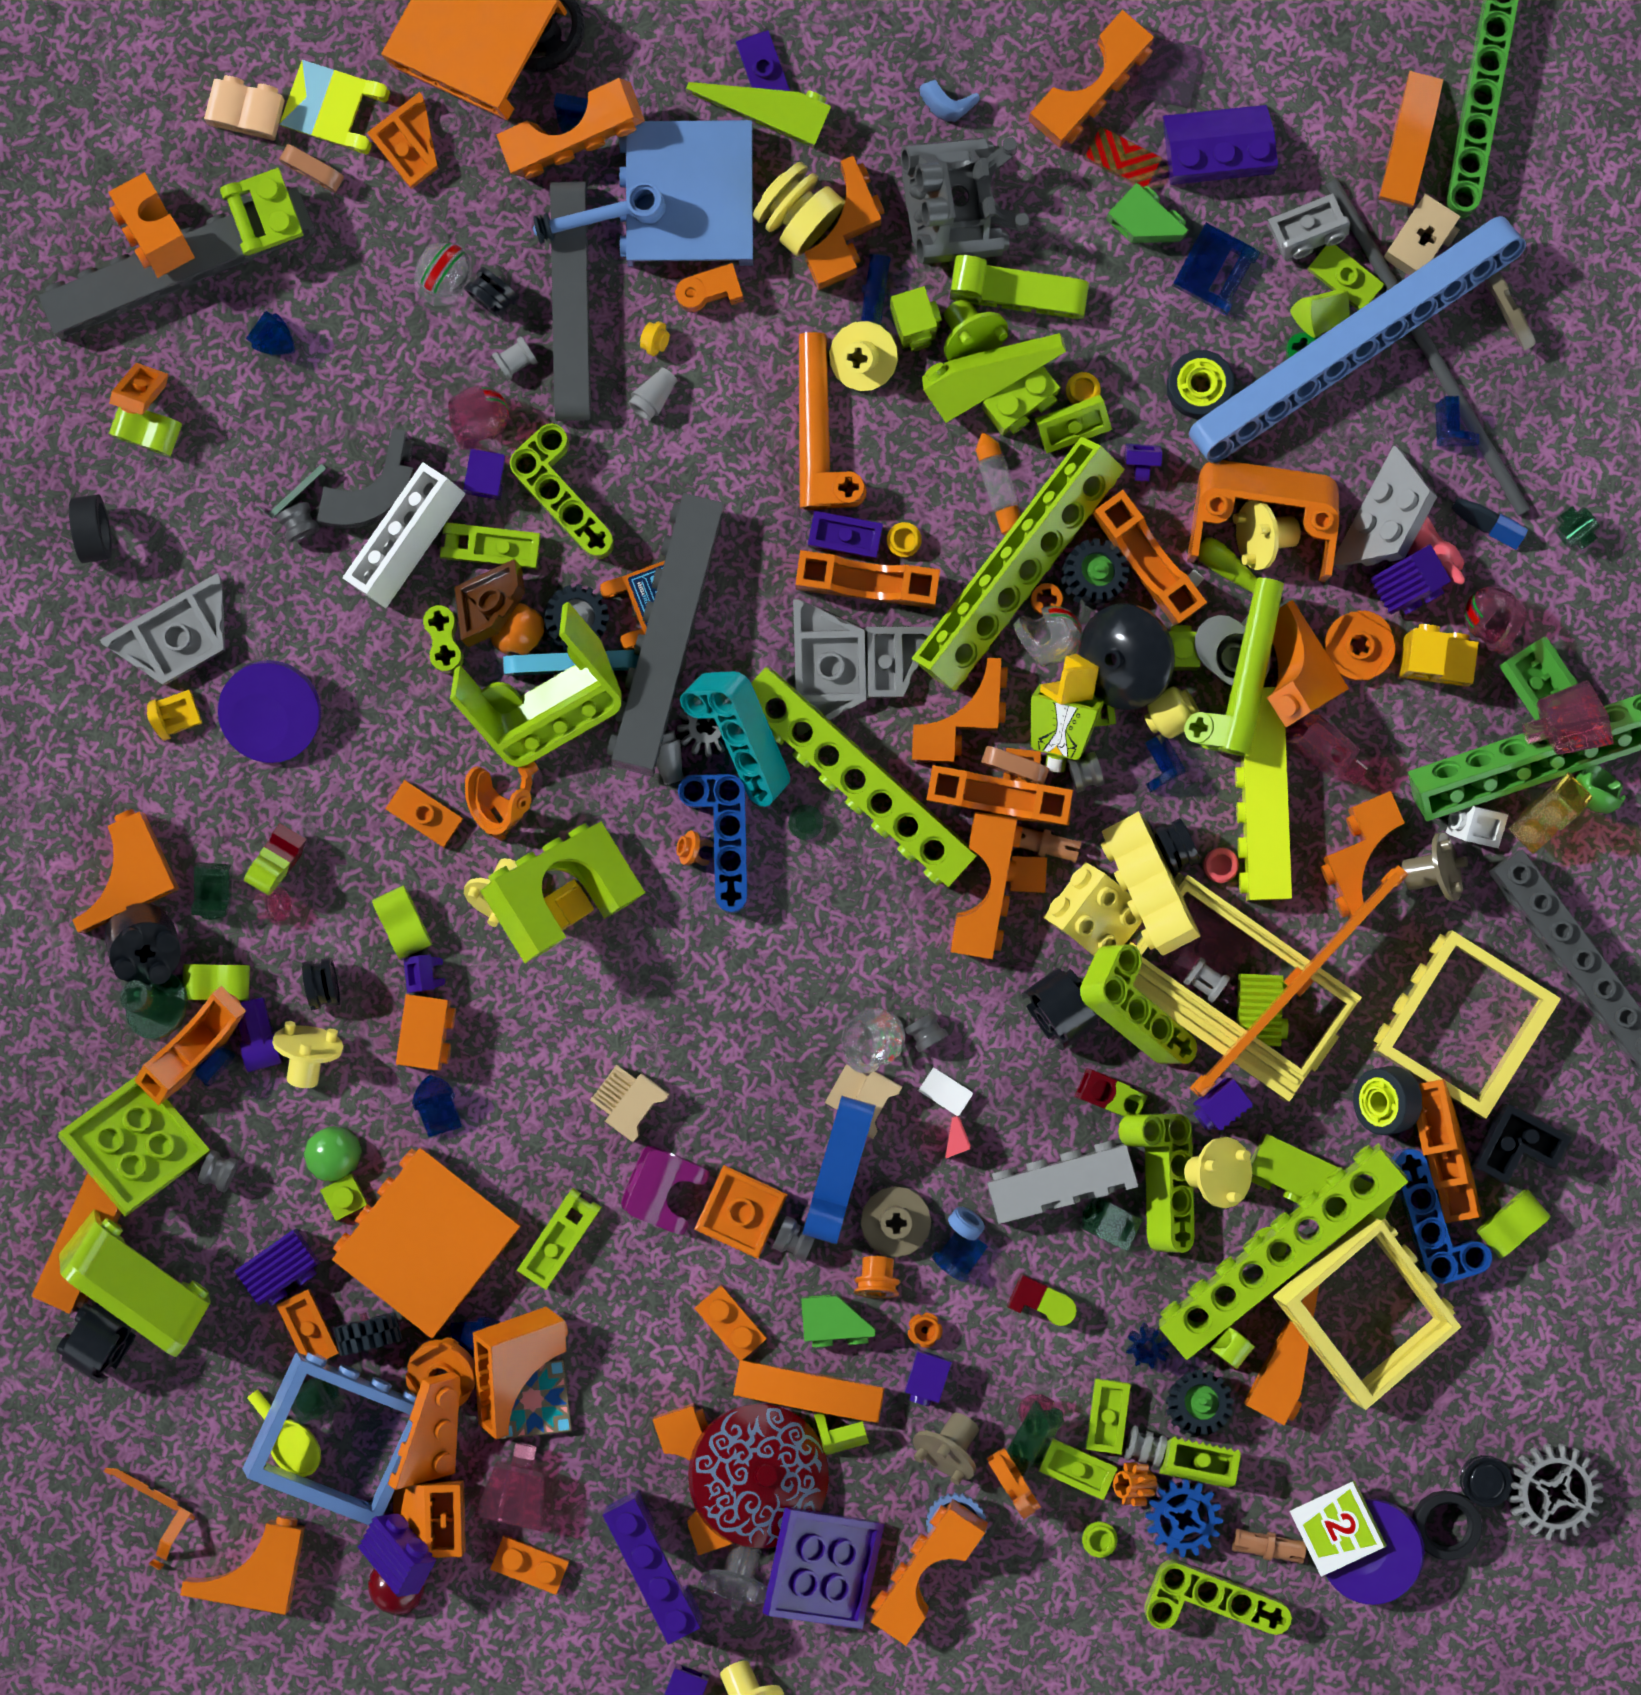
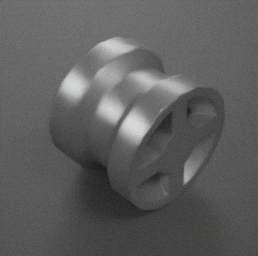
M308 502L289 507L276 516L279 523L283 524L286 528L285 537L288 542L303 539L320 529L318 523L312 520L310 516L311 508Z
M1095 751L1088 753L1085 758L1079 760L1067 759L1070 775L1077 793L1084 791L1086 786L1095 785L1096 787L1104 785L1101 767Z
M935 1011L905 1028L907 1034L912 1035L916 1040L915 1047L918 1052L948 1036L947 1031L938 1025V1016Z
M211 1150L201 1168L198 1182L204 1185L208 1183L214 1184L217 1190L225 1193L237 1169L238 1160L222 1158L219 1152Z

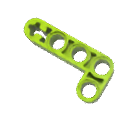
M957 255L955 257L949 297L953 301L967 299L972 304L997 307V304L1002 305L1001 308L1031 312L1034 309L1038 314L1072 319H1083L1085 316L1089 282L1085 280L986 265L987 261L976 256Z
M553 423L546 424L514 451L510 458V468L518 481L588 556L597 560L604 559L612 553L614 548L612 534L551 468L567 453L569 439L564 429L559 425ZM550 434H558L562 437L561 445L555 450H549L543 446L544 439ZM530 457L536 460V466L532 472L524 474L518 471L517 467L521 459ZM547 483H556L560 487L559 494L553 499H545L541 496L543 486ZM572 508L580 509L584 514L582 521L576 525H570L565 522V514ZM588 526L596 537L605 536L603 539L604 548L600 549L597 546L592 549L590 548L592 546L590 537L583 532Z
M1132 944L1099 948L1081 984L1080 995L1082 1001L1156 1063L1188 1064L1192 1062L1197 1053V1043L1192 1034L1133 986L1142 964L1141 954L1137 947Z
M1183 1114L1127 1115L1121 1120L1118 1128L1121 1142L1130 1147H1145L1148 1244L1157 1252H1188L1192 1248L1195 1238L1194 1188L1187 1183L1184 1175L1185 1165L1193 1157L1191 1122Z
M1173 1559L1163 1562L1158 1568L1144 1606L1148 1621L1157 1629H1168L1176 1623L1184 1601L1274 1635L1287 1631L1292 1620L1289 1609L1282 1601ZM1170 1569L1181 1570L1183 1572V1579L1180 1584L1169 1586L1165 1583V1575ZM1209 1581L1216 1584V1593L1213 1597L1203 1599L1198 1596V1588L1202 1583ZM1241 1594L1248 1596L1250 1602L1246 1610L1242 1612L1232 1610L1231 1603L1234 1597ZM1258 1601H1262L1259 1606L1267 1612L1273 1613L1278 1608L1282 1619L1280 1621L1274 1620L1271 1625L1265 1615L1257 1612ZM1165 1602L1170 1605V1614L1165 1619L1154 1618L1152 1616L1154 1605Z

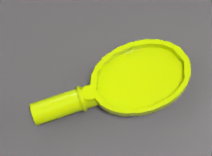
M257 1389L247 1399L265 1420L271 1405L259 1389ZM285 1420L272 1448L271 1455L282 1469L302 1477L309 1476L318 1469L321 1463V1449L318 1441L310 1430L301 1423L294 1420Z

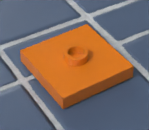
M723 1165L694 1230L759 1259L788 1194Z

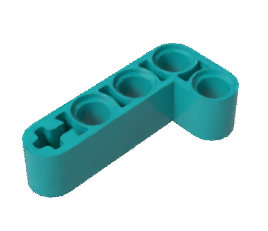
M735 671L701 674L680 696L681 707L693 718H715L749 799L759 806H769L790 783V774L750 680L745 675Z

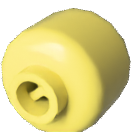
M1173 686L1166 689L1156 701L1147 705L1149 713L1144 718L1153 734L1160 732L1164 737L1171 739L1184 732L1187 719L1192 714L1199 712V709L1187 689L1181 691Z

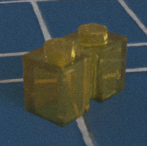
M1568 772L1529 805L1508 829L1534 854L1558 830L1561 831L1573 821L1588 805L1593 796Z

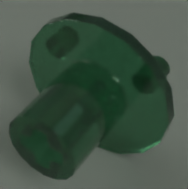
M173 974L163 984L148 985L144 982L133 980L124 986L120 996L129 1026L134 1033L142 1038L152 1040L164 1038L183 1024L188 1005L187 990L181 979Z

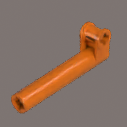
M820 332L799 334L800 509L827 510L830 508L858 507L864 502L867 494L862 478L855 472L850 471L830 472L827 334ZM848 482H853L855 488L859 489L853 491L852 497H847L845 492L841 491V489L847 488Z

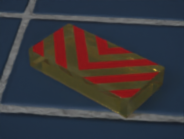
M1100 126L1084 160L1133 185L1138 183L1144 188L1150 184L1162 161V157Z

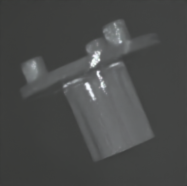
M731 1544L724 1570H707L701 1575L700 1580L701 1584L705 1587L704 1590L731 1600L730 1608L736 1611L741 1610L742 1603H764L767 1587L754 1579L761 1550L759 1548H748Z

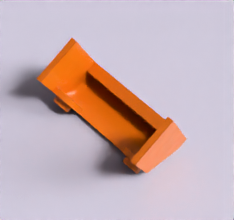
M1226 460L1216 463L1207 462L1203 466L1198 479L1187 562L1194 563L1199 556L1203 522L1212 524L1225 522L1233 513L1235 499L1256 500L1267 504L1305 509L1303 525L1306 532L1313 538L1324 540L1318 581L1326 582L1332 576L1339 528V488L1334 479L1322 474Z

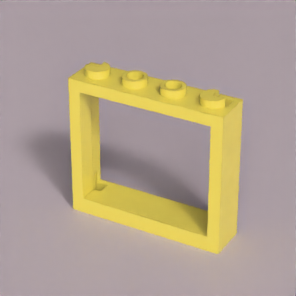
M1452 930L1448 931L1445 936L1440 933L1436 941L1432 943L1429 951L1433 953V956L1427 965L1421 963L1412 975L1410 981L1414 983L1413 988L1408 996L1402 993L1395 1002L1392 1011L1396 1015L1389 1025L1383 1023L1377 1031L1378 1034L1373 1041L1378 1044L1373 1051L1410 1072L1424 1083L1442 1079L1393 1048V1045L1455 947L1538 999L1477 1099H1474L1446 1081L1451 1099L1478 1117L1487 1119L1561 998Z
M1370 1214L1357 1223L1273 1296L1351 1401L1365 1410L1461 1328L1453 1316L1455 1312L1452 1304L1444 1297L1440 1299L1434 1291L1438 1287L1435 1281L1425 1271L1420 1272L1415 1265L1418 1261L1415 1254L1406 1245L1401 1246L1396 1240L1397 1230L1391 1227L1385 1218L1380 1220ZM1374 1238L1433 1319L1364 1379L1360 1380L1301 1300Z

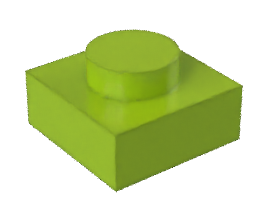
M353 1173L320 1190L336 1221L368 1204Z

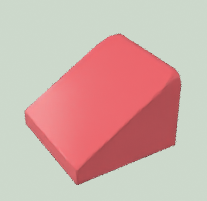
M958 1116L951 1118L945 1158L970 1150L971 1147L961 1119Z

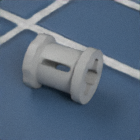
M521 336L517 338L516 344L502 353L495 352L492 354V357L508 381L512 380L513 374L529 364L534 366L538 363Z
M1200 957L1183 983L1187 986L1192 984L1206 994L1208 1001L1213 1003L1227 985L1230 977L1226 974L1220 975L1205 964L1206 960Z

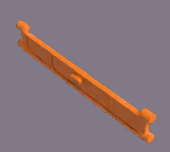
M1397 865L1395 869L1392 868L1380 880L1382 884L1303 970L1297 966L1283 981L1287 987L1209 1072L1204 1076L1201 1075L1190 1086L1189 1089L1199 1098L1201 1096L1204 1097L1215 1085L1214 1082L1289 1000L1295 994L1300 997L1314 982L1311 979L1313 974L1394 887L1397 888L1408 876V873L1402 867Z

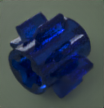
M1143 1322L1140 1327V1334L1136 1331H1131L1128 1335L1129 1340L1134 1342V1344L1128 1346L1126 1353H1133L1137 1359L1135 1361L1136 1366L1141 1363H1148L1150 1368L1154 1369L1157 1364V1357L1164 1361L1167 1359L1169 1353L1163 1347L1169 1345L1170 1340L1167 1337L1164 1338L1159 1326L1156 1329L1148 1328L1147 1323ZM1147 1341L1153 1343L1150 1351L1144 1348Z

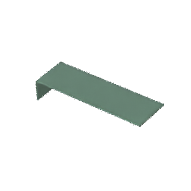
M322 464L318 466L269 513L261 507L259 508L273 519L326 468Z

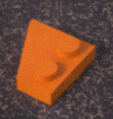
M420 92L367 132L370 139L411 190L439 169L425 100Z

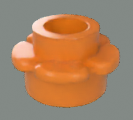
M932 1313L917 1314L909 1321L908 1337L914 1344L918 1343L923 1348H929L942 1336V1325L938 1324V1318ZM922 1327H927L928 1332L923 1333L921 1331Z

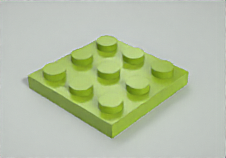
M137 1076L69 1124L58 1134V1138L125 1217L208 1156L210 1152L206 1144L167 1099L158 1106L134 1081Z

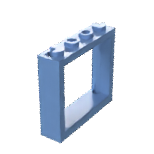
M296 1352L242 1469L247 1479L369 1525L372 1523L371 1519L375 1516H382L395 1490L388 1485L391 1473L397 1472L401 1460L398 1452L401 1443L407 1442L412 1427L410 1420L403 1431L371 1503L266 1463L306 1374L411 1415L417 1395L409 1390H404L403 1394L391 1390L392 1385L376 1377H372L371 1381L358 1377L360 1372L347 1365L340 1364L339 1369L326 1364L327 1359L317 1353L314 1355L308 1352L306 1356Z

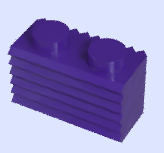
M1431 544L1370 578V583L1374 584L1377 595L1381 596L1380 601L1385 602L1384 607L1388 608L1387 613L1391 615L1401 609L1405 615L1424 605L1421 598L1424 599L1425 603L1436 599L1444 594L1442 586L1452 581Z
M1225 1078L1209 1090L1204 1097H1200L1193 1103L1197 1108L1193 1115L1205 1130H1224V1125L1229 1126L1230 1121H1235V1117H1241V1112L1246 1113L1247 1108H1252L1253 1103L1233 1078Z
M294 1229L236 1269L235 1273L259 1306L268 1302L271 1307L288 1295L285 1290L286 1287L295 1281L301 1286L317 1275L314 1268L321 1263L299 1231Z
M397 1513L375 1516L371 1519L372 1523L369 1524V1528L366 1530L367 1533L363 1535L364 1538L360 1541L361 1544L357 1546L358 1549L397 1597L419 1594L437 1558L432 1557V1553L428 1552L429 1549L426 1543L417 1538V1534L412 1533L413 1529L409 1528L408 1521Z

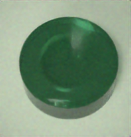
M798 806L789 816V829L800 840H812L823 829L822 814L814 806Z

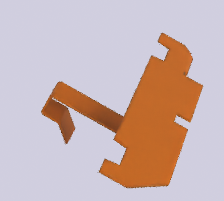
M105 1468V1473L114 1475L127 1485L175 1511L178 1510L160 1539L156 1556L167 1561L171 1545L188 1518L194 1520L195 1516L191 1512L179 1507L176 1500L155 1489L154 1491L149 1489L148 1485L119 1469ZM155 1559L149 1563V1565L158 1570L164 1566L163 1563Z

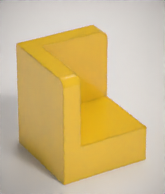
M1078 654L1066 655L1061 680L1041 684L1040 692L1061 705L1092 700L1099 667Z
M575 879L544 898L546 905L562 931L594 910L593 905Z

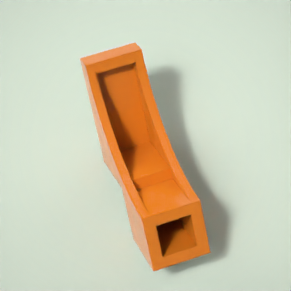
M854 156L841 160V171L846 185V199L837 224L823 241L804 252L805 261L818 290L857 274L856 264L860 262V258L854 244L850 243L847 245L846 241L881 226L880 215L885 214L878 195L871 196L866 185L871 180L864 163L857 165Z
M987 658L981 685L972 699L962 709L950 717L937 722L913 725L911 762L954 764V757L961 756L962 735H956V729L997 731L998 724L1005 723L1006 702H1000V688H1007L1008 667H1001L1002 658Z
M1391 791L1349 808L1350 816L1346 817L1347 825L1353 837L1359 835L1361 842L1323 858L1325 865L1321 866V870L1329 886L1335 885L1339 895L1338 898H1335V903L1342 918L1348 916L1350 919L1364 904L1362 880L1372 851L1383 837L1405 823Z
M220 986L210 995L206 1003L190 1022L164 1048L142 1066L134 1081L158 1106L189 1081L197 1066L227 1043L246 1012L241 1006L240 1001Z

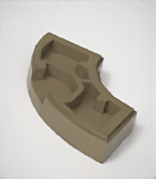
M1498 271L1485 280L1486 286L1499 306L1509 329L1525 351L1535 345V338L1521 309L1516 306L1511 297L1507 283Z

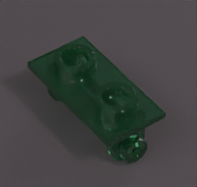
M1038 1400L1034 1401L1007 1450L1022 1476H1026L1030 1467L1041 1464L1043 1456L1051 1444L1049 1438L1054 1437L1064 1423V1414L1060 1409L1043 1410Z

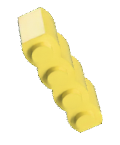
M1138 811L1104 829L1102 834L1105 842L1101 843V847L1110 862L1115 860L1119 870L1114 872V875L1122 890L1126 891L1128 889L1132 900L1127 903L1135 919L1138 921L1142 918L1146 929L1142 930L1141 934L1149 949L1156 948L1164 956L1200 937L1198 928L1186 906L1156 838L1142 814Z

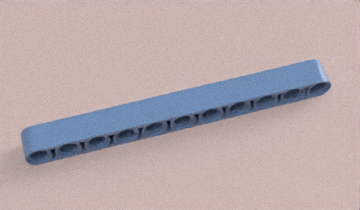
M1499 216L1491 219L1199 419L1190 428V439L1210 463H1216L1225 459L1516 260L1525 250L1526 241L1505 217Z

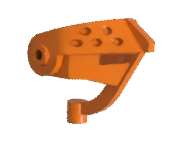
M534 761L526 766L518 767V772L521 775L520 789L512 793L509 800L496 792L493 788L490 773L484 768L475 766L467 773L465 778L466 802L473 819L485 833L503 841L510 830L523 817V814L530 809L532 801L530 794L532 775L538 771V766ZM493 808H496L503 821L501 823L498 822L491 810Z

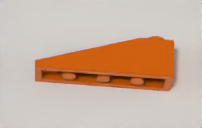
M1319 1285L1301 1300L1313 1318ZM1289 1318L1284 1324L1243 1402L1248 1407L1282 1425H1285L1287 1420L1293 1421L1301 1408L1302 1402L1298 1401L1302 1391L1309 1344Z

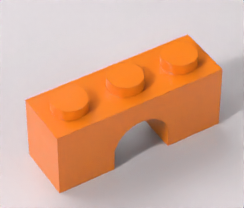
M145 172L108 192L114 203L109 210L119 227L126 224V227L121 230L131 247L139 246L134 251L144 269L151 266L157 278L195 258L171 214H168Z

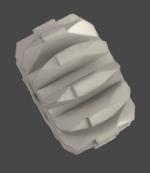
M680 712L679 717L689 722V724L678 725L677 731L680 733L690 732L689 735L681 740L683 746L695 740L696 742L691 751L694 755L699 753L702 745L705 746L706 757L712 756L711 745L714 744L720 753L725 752V747L720 742L723 737L718 725L713 726L715 732L712 735H708L706 732L700 734L697 728H701L699 722L702 719L693 718L686 712ZM705 718L708 722L715 721V718Z

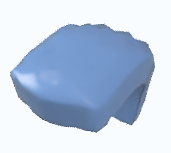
M936 80L926 82L920 86V96L937 118H941L946 122H956L980 100L978 93L958 101L952 100L945 94Z

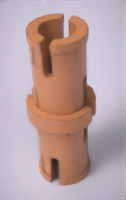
M1023 827L1019 847L1038 852L1037 856L1045 857V854L1076 863L1079 854L1076 851H1079L1081 841L1052 835L1051 830L1047 829L1041 832Z
M1235 1529L1236 1535H1234L1232 1551L1263 1556V1559L1268 1561L1274 1558L1299 1564L1304 1563L1307 1548L1304 1541L1278 1537L1276 1533L1269 1531L1267 1534Z

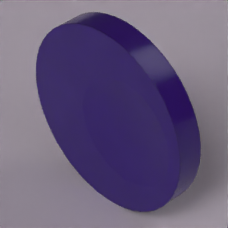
M264 660L244 666L228 680L220 694L218 720L225 738L239 753L259 762L277 763L297 756L311 743L319 729L321 703L314 685L300 670L283 662Z
M1364 1499L1386 1547L1326 1574V1577L1337 1591L1353 1601L1370 1605L1384 1604L1405 1594L1417 1581L1424 1563V1543L1416 1523L1400 1507L1384 1500Z

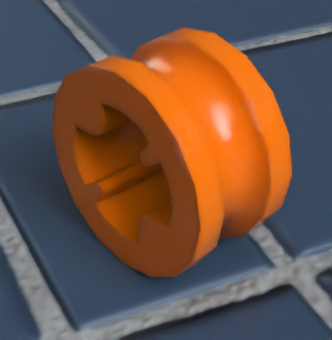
M1044 583L1037 586L1033 591L1030 599L1031 606L1039 615L1050 616L1054 613H1049L1048 609L1043 608L1042 602H1037V595L1042 596L1043 590H1049L1051 597L1057 600L1056 605L1051 603V608H1060L1063 598L1057 586Z

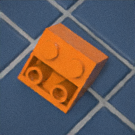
M464 1480L426 1481L394 1490L393 1514L397 1513L408 1521L409 1528L413 1529L412 1533L417 1534L416 1537L426 1543L429 1549L428 1552L432 1553V1557H462L466 1552Z

